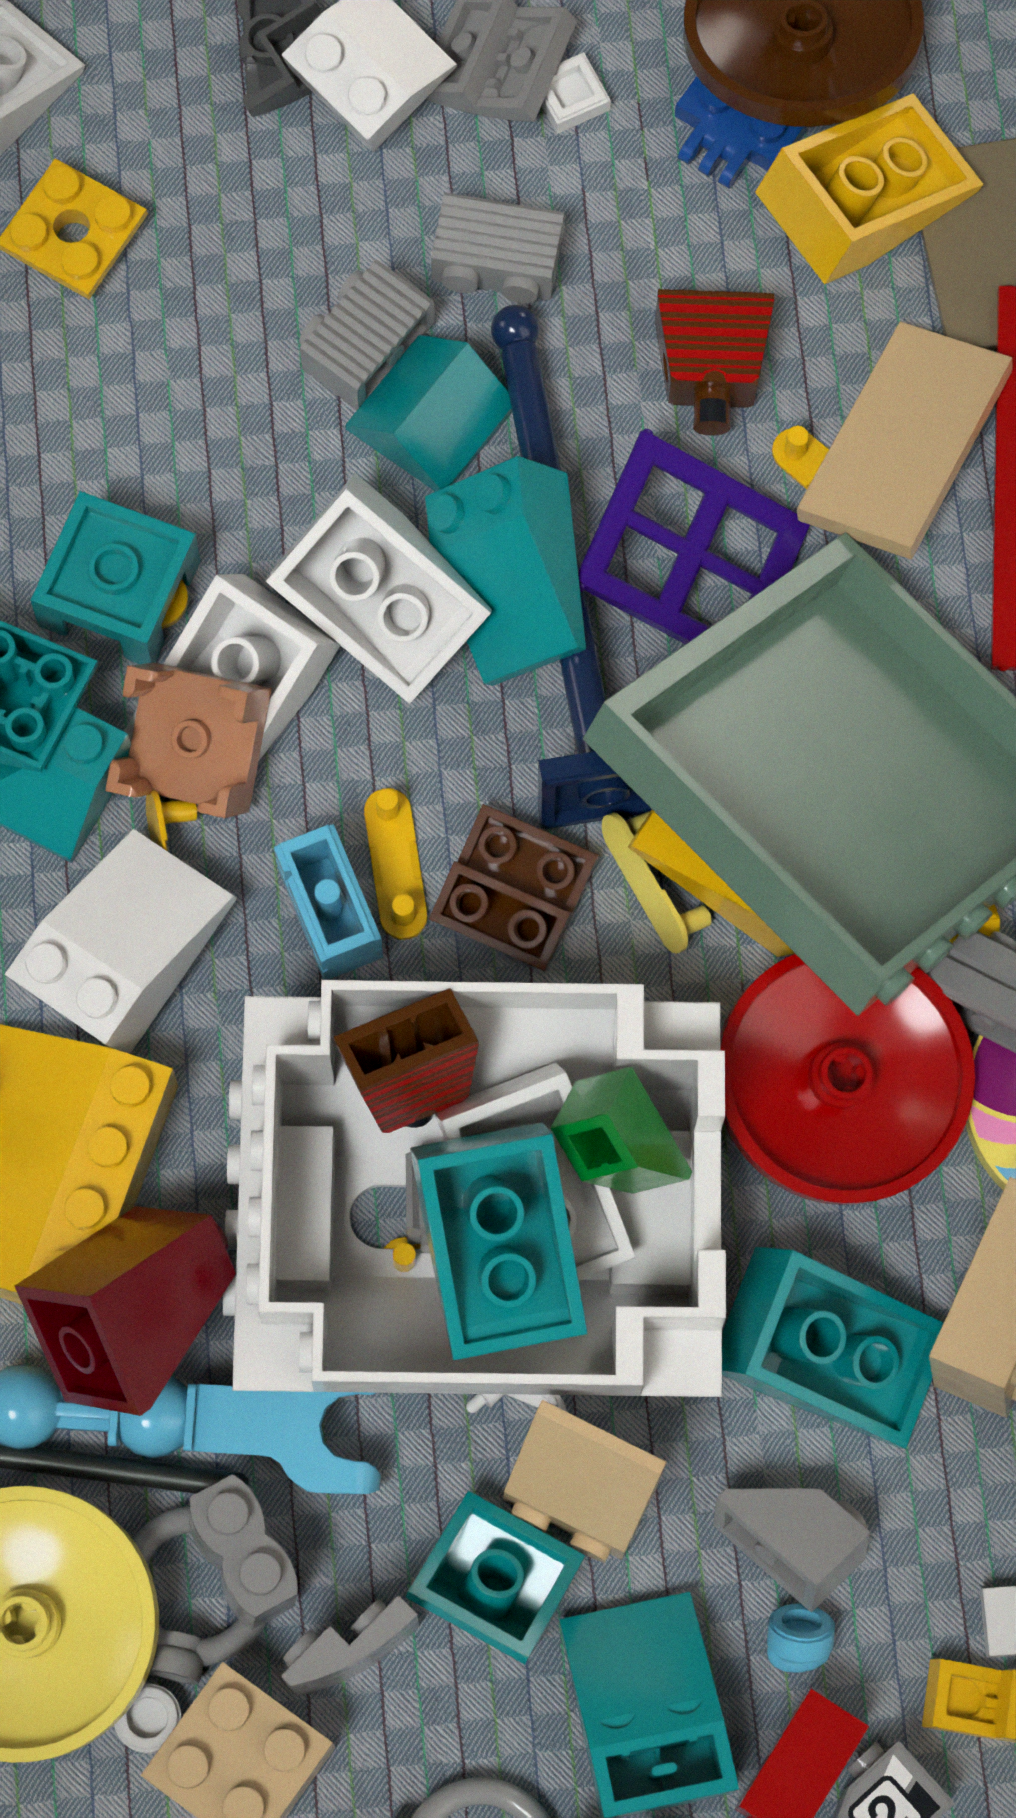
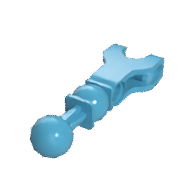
M20 1364L7 1366L0 1371V1444L2 1446L17 1450L34 1448L48 1440L56 1429L108 1432V1446L117 1447L121 1446L122 1443L135 1454L149 1458L168 1456L182 1447L183 1451L271 1457L281 1464L287 1476L295 1484L307 1492L370 1494L380 1490L381 1474L376 1466L366 1461H354L335 1455L324 1442L321 1426L327 1408L340 1397L358 1394L373 1395L375 1393L232 1391L233 1386L188 1383L187 1388L174 1376H171L151 1409L138 1416L65 1402L54 1378L41 1368Z

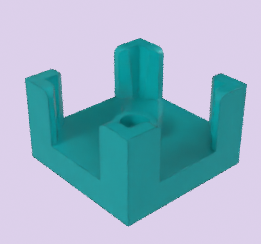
M79 491L30 600L38 627L66 636L69 631L66 622L120 641L123 655L129 661L137 664L156 663L165 642L161 624L182 579L185 585L190 586L201 562L196 533Z

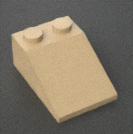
M1009 1177L929 1355L934 1387L1005 1418L1008 1417L1013 1403L1016 1401V1179Z
M542 1400L504 1490L503 1500L513 1505L510 1514L542 1532H546L549 1524L573 1535L569 1545L584 1555L603 1563L606 1562L609 1554L622 1560L658 1487L667 1462Z

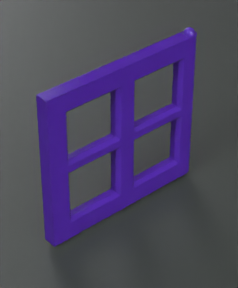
M646 428L640 431L579 568L580 592L586 591L686 645L710 628L681 612L700 567L750 593V600L791 571L810 525L798 521V515L795 512L658 438L651 429ZM653 466L704 493L685 538L634 510ZM727 506L777 533L758 577L708 551ZM626 527L677 554L658 599L607 572Z

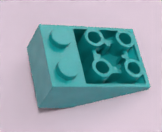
M0 621V764L42 773L99 664L97 660L3 621Z
M690 1592L559 1619L600 1818L632 1816L734 1794L739 1790L726 1726Z

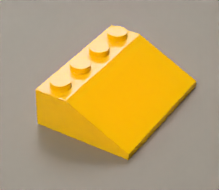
M0 1024V1298L22 1305L15 1289L16 1284L135 1206L178 1089L173 1068L110 1047Z

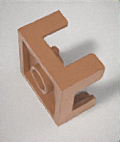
M154 662L128 665L123 687V697L132 698L139 696L128 757L111 761L105 791L129 797H141L150 795L151 791L156 790L159 796L199 804L197 812L221 818L248 813L250 811L272 688Z

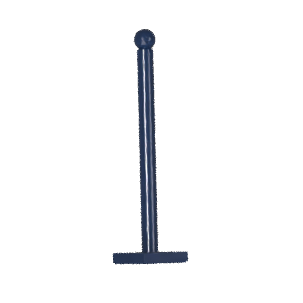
M509 305L502 308L494 316L491 323V335L495 344L502 350L501 356L520 455L523 458L561 471L538 349L535 344L539 336V323L535 314L530 309L521 305ZM576 549L577 567L579 571L580 565ZM585 591L580 592L586 650L560 660L577 754L538 760V813L541 828H545V830L602 821L603 817L610 813H617L621 817H628L652 810L583 740L598 711L606 701Z

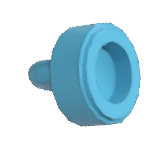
M797 1603L784 1605L774 1610L769 1617L767 1630V1656L769 1662L781 1671L793 1673L811 1671L823 1665L833 1650L835 1622L829 1614L818 1607L812 1613L802 1604Z

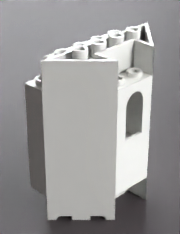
M322 980L321 997L245 996L242 1080H230L229 1089L230 1120H241L240 1145H228L227 1183L239 1185L238 1210H226L225 1235L228 1241L227 1250H237L236 1276H234L223 1294V1316H235L232 1391L722 1397V1327L726 1319V1250H721V1129L725 1118V1051H720V1002L644 1001V984ZM451 988L479 1042L469 1096L555 1062L567 1073L572 1087L575 1081L632 1066L692 1170L689 1180L634 1194L610 1188L636 1258L578 1280L588 1334L454 1361L449 1346L431 1255L422 1252L421 1249H415L416 1259L414 1267L408 1272H400L393 1265L394 1249H378L364 1244L356 1237L350 1224L352 1206L364 1192L376 1187H406L405 1154L411 1152V1147L445 1140L435 1114L430 1122L422 1127L410 1128L405 1126L390 1133H382L360 1094L333 1038L336 1035Z

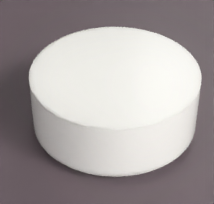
M144 1684L129 1710L114 1725L115 1731L120 1740L130 1749L143 1754L157 1753L183 1717L182 1709L175 1696L164 1687L156 1684Z

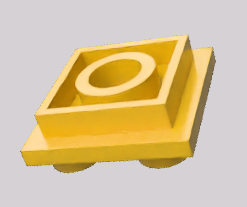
M55 158L0 236V250L89 300L147 217V209ZM70 223H79L89 229L87 235L77 242H65L57 237L60 229Z

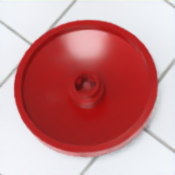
M796 954L786 957L762 973L743 991L735 1002L720 1033V1051H725L724 1124L736 1147L746 1160L773 1184L789 1193L819 1203L833 1205L870 1203L896 1195L919 1183L931 1174L952 1151L965 1128L974 1097L975 1066L972 1046L964 1023L952 1001L943 993L941 987L918 967L910 973L914 977L913 982L896 1000L885 1006L878 999L858 1016Z

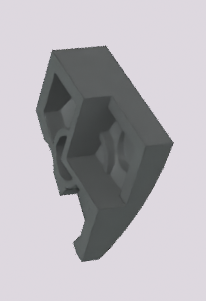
M238 0V14L243 20L240 53L241 59L245 64L247 94L243 95V103L252 117L281 108L313 93L288 68L282 54L321 15L322 12L315 0Z

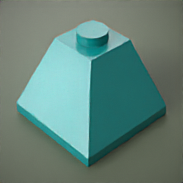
M76 707L42 773L0 764V826L73 863L113 795L112 792L105 791L109 767L113 759L129 756L131 743L128 733Z

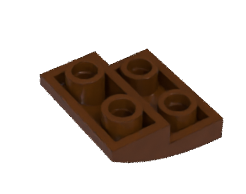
M482 804L459 859L453 862L429 920L546 971L580 902L600 855Z

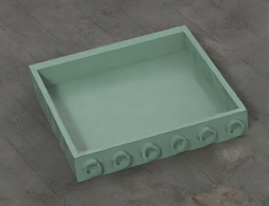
M846 532L606 700L583 737V740L857 1016L878 999L885 1006L896 1000L913 982L914 977L910 973L919 966L925 973L931 971L954 947L949 940L957 934L964 941L972 937L992 916L993 913L988 908L995 902L1002 909H1005L1016 900V697Z

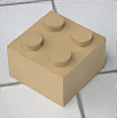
M222 1662L140 1776L197 1818H286L336 1747L333 1742Z

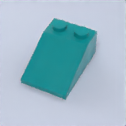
M515 456L425 496L429 542L492 609L491 614L467 639V644L484 684L494 686L586 650L568 474L566 472Z
M543 1122L411 1147L410 1151L420 1207L453 1361L588 1334L553 1134Z
M755 1247L722 1332V1375L764 1395L895 1447L906 1449L933 1378L929 1355L944 1323L797 1251Z

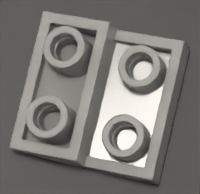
M398 1595L388 1606L380 1599L376 1600L355 1621L350 1629L354 1632L353 1636L356 1639L350 1645L331 1626L320 1636L310 1629L283 1657L288 1669L281 1677L286 1686L296 1696L317 1692L339 1684L368 1669L399 1647L419 1628L418 1614Z

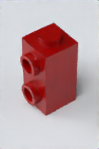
M810 1689L803 1696L734 1810L746 1818H814L869 1726L815 1690Z

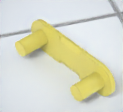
M650 812L643 813L626 821L617 813L605 815L602 819V834L605 843L665 947L672 953L677 954L686 950L688 935L711 925L712 918L710 912L705 906L701 905L679 915L665 889L662 890L645 860L628 848V845Z

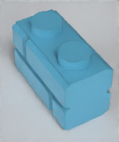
M334 824L323 826L275 846L274 852L277 868L309 946L313 948L314 958L323 980L334 978L382 958L381 936Z

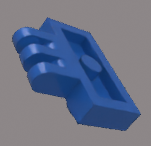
M697 76L675 107V117L695 128L682 146L678 159L689 165L703 147L708 151L700 162L698 171L708 177L712 175L722 159L725 160L728 164L722 170L718 183L728 189L733 186L750 161L768 171L781 148L800 141L807 131V127L778 125L747 116L718 99L703 85Z

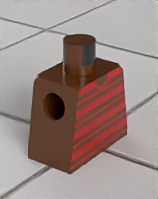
M658 289L655 328L667 401L672 405L694 406L693 429L695 432L709 436L725 434L730 430L731 407L748 408L754 406L773 312L774 293Z
M451 988L333 1037L334 1043L382 1133H390L405 1126L410 1128L422 1127L430 1122L435 1113L457 1105L469 1096L479 1042Z

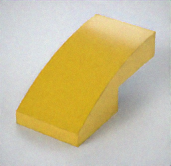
M930 1659L922 1727L1016 1743V1670H998L946 1659Z

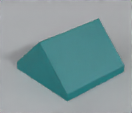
M418 335L345 426L346 430L436 492L456 483L512 413L509 392L468 342Z
M468 1490L405 1598L525 1665L540 1643L585 1555Z

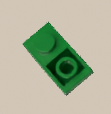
M632 1066L575 1081L550 1129L582 1182L634 1194L690 1179L692 1174L690 1166Z

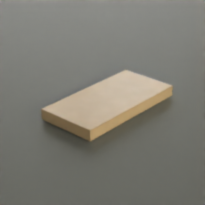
M900 321L797 507L798 521L838 535L846 532L855 541L912 560L1013 371L1012 357Z

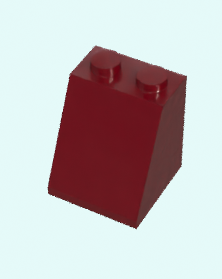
M135 1206L15 1285V1289L65 1402L138 1416L151 1409L236 1275L227 1253L228 1241L226 1235L214 1221L212 1215Z

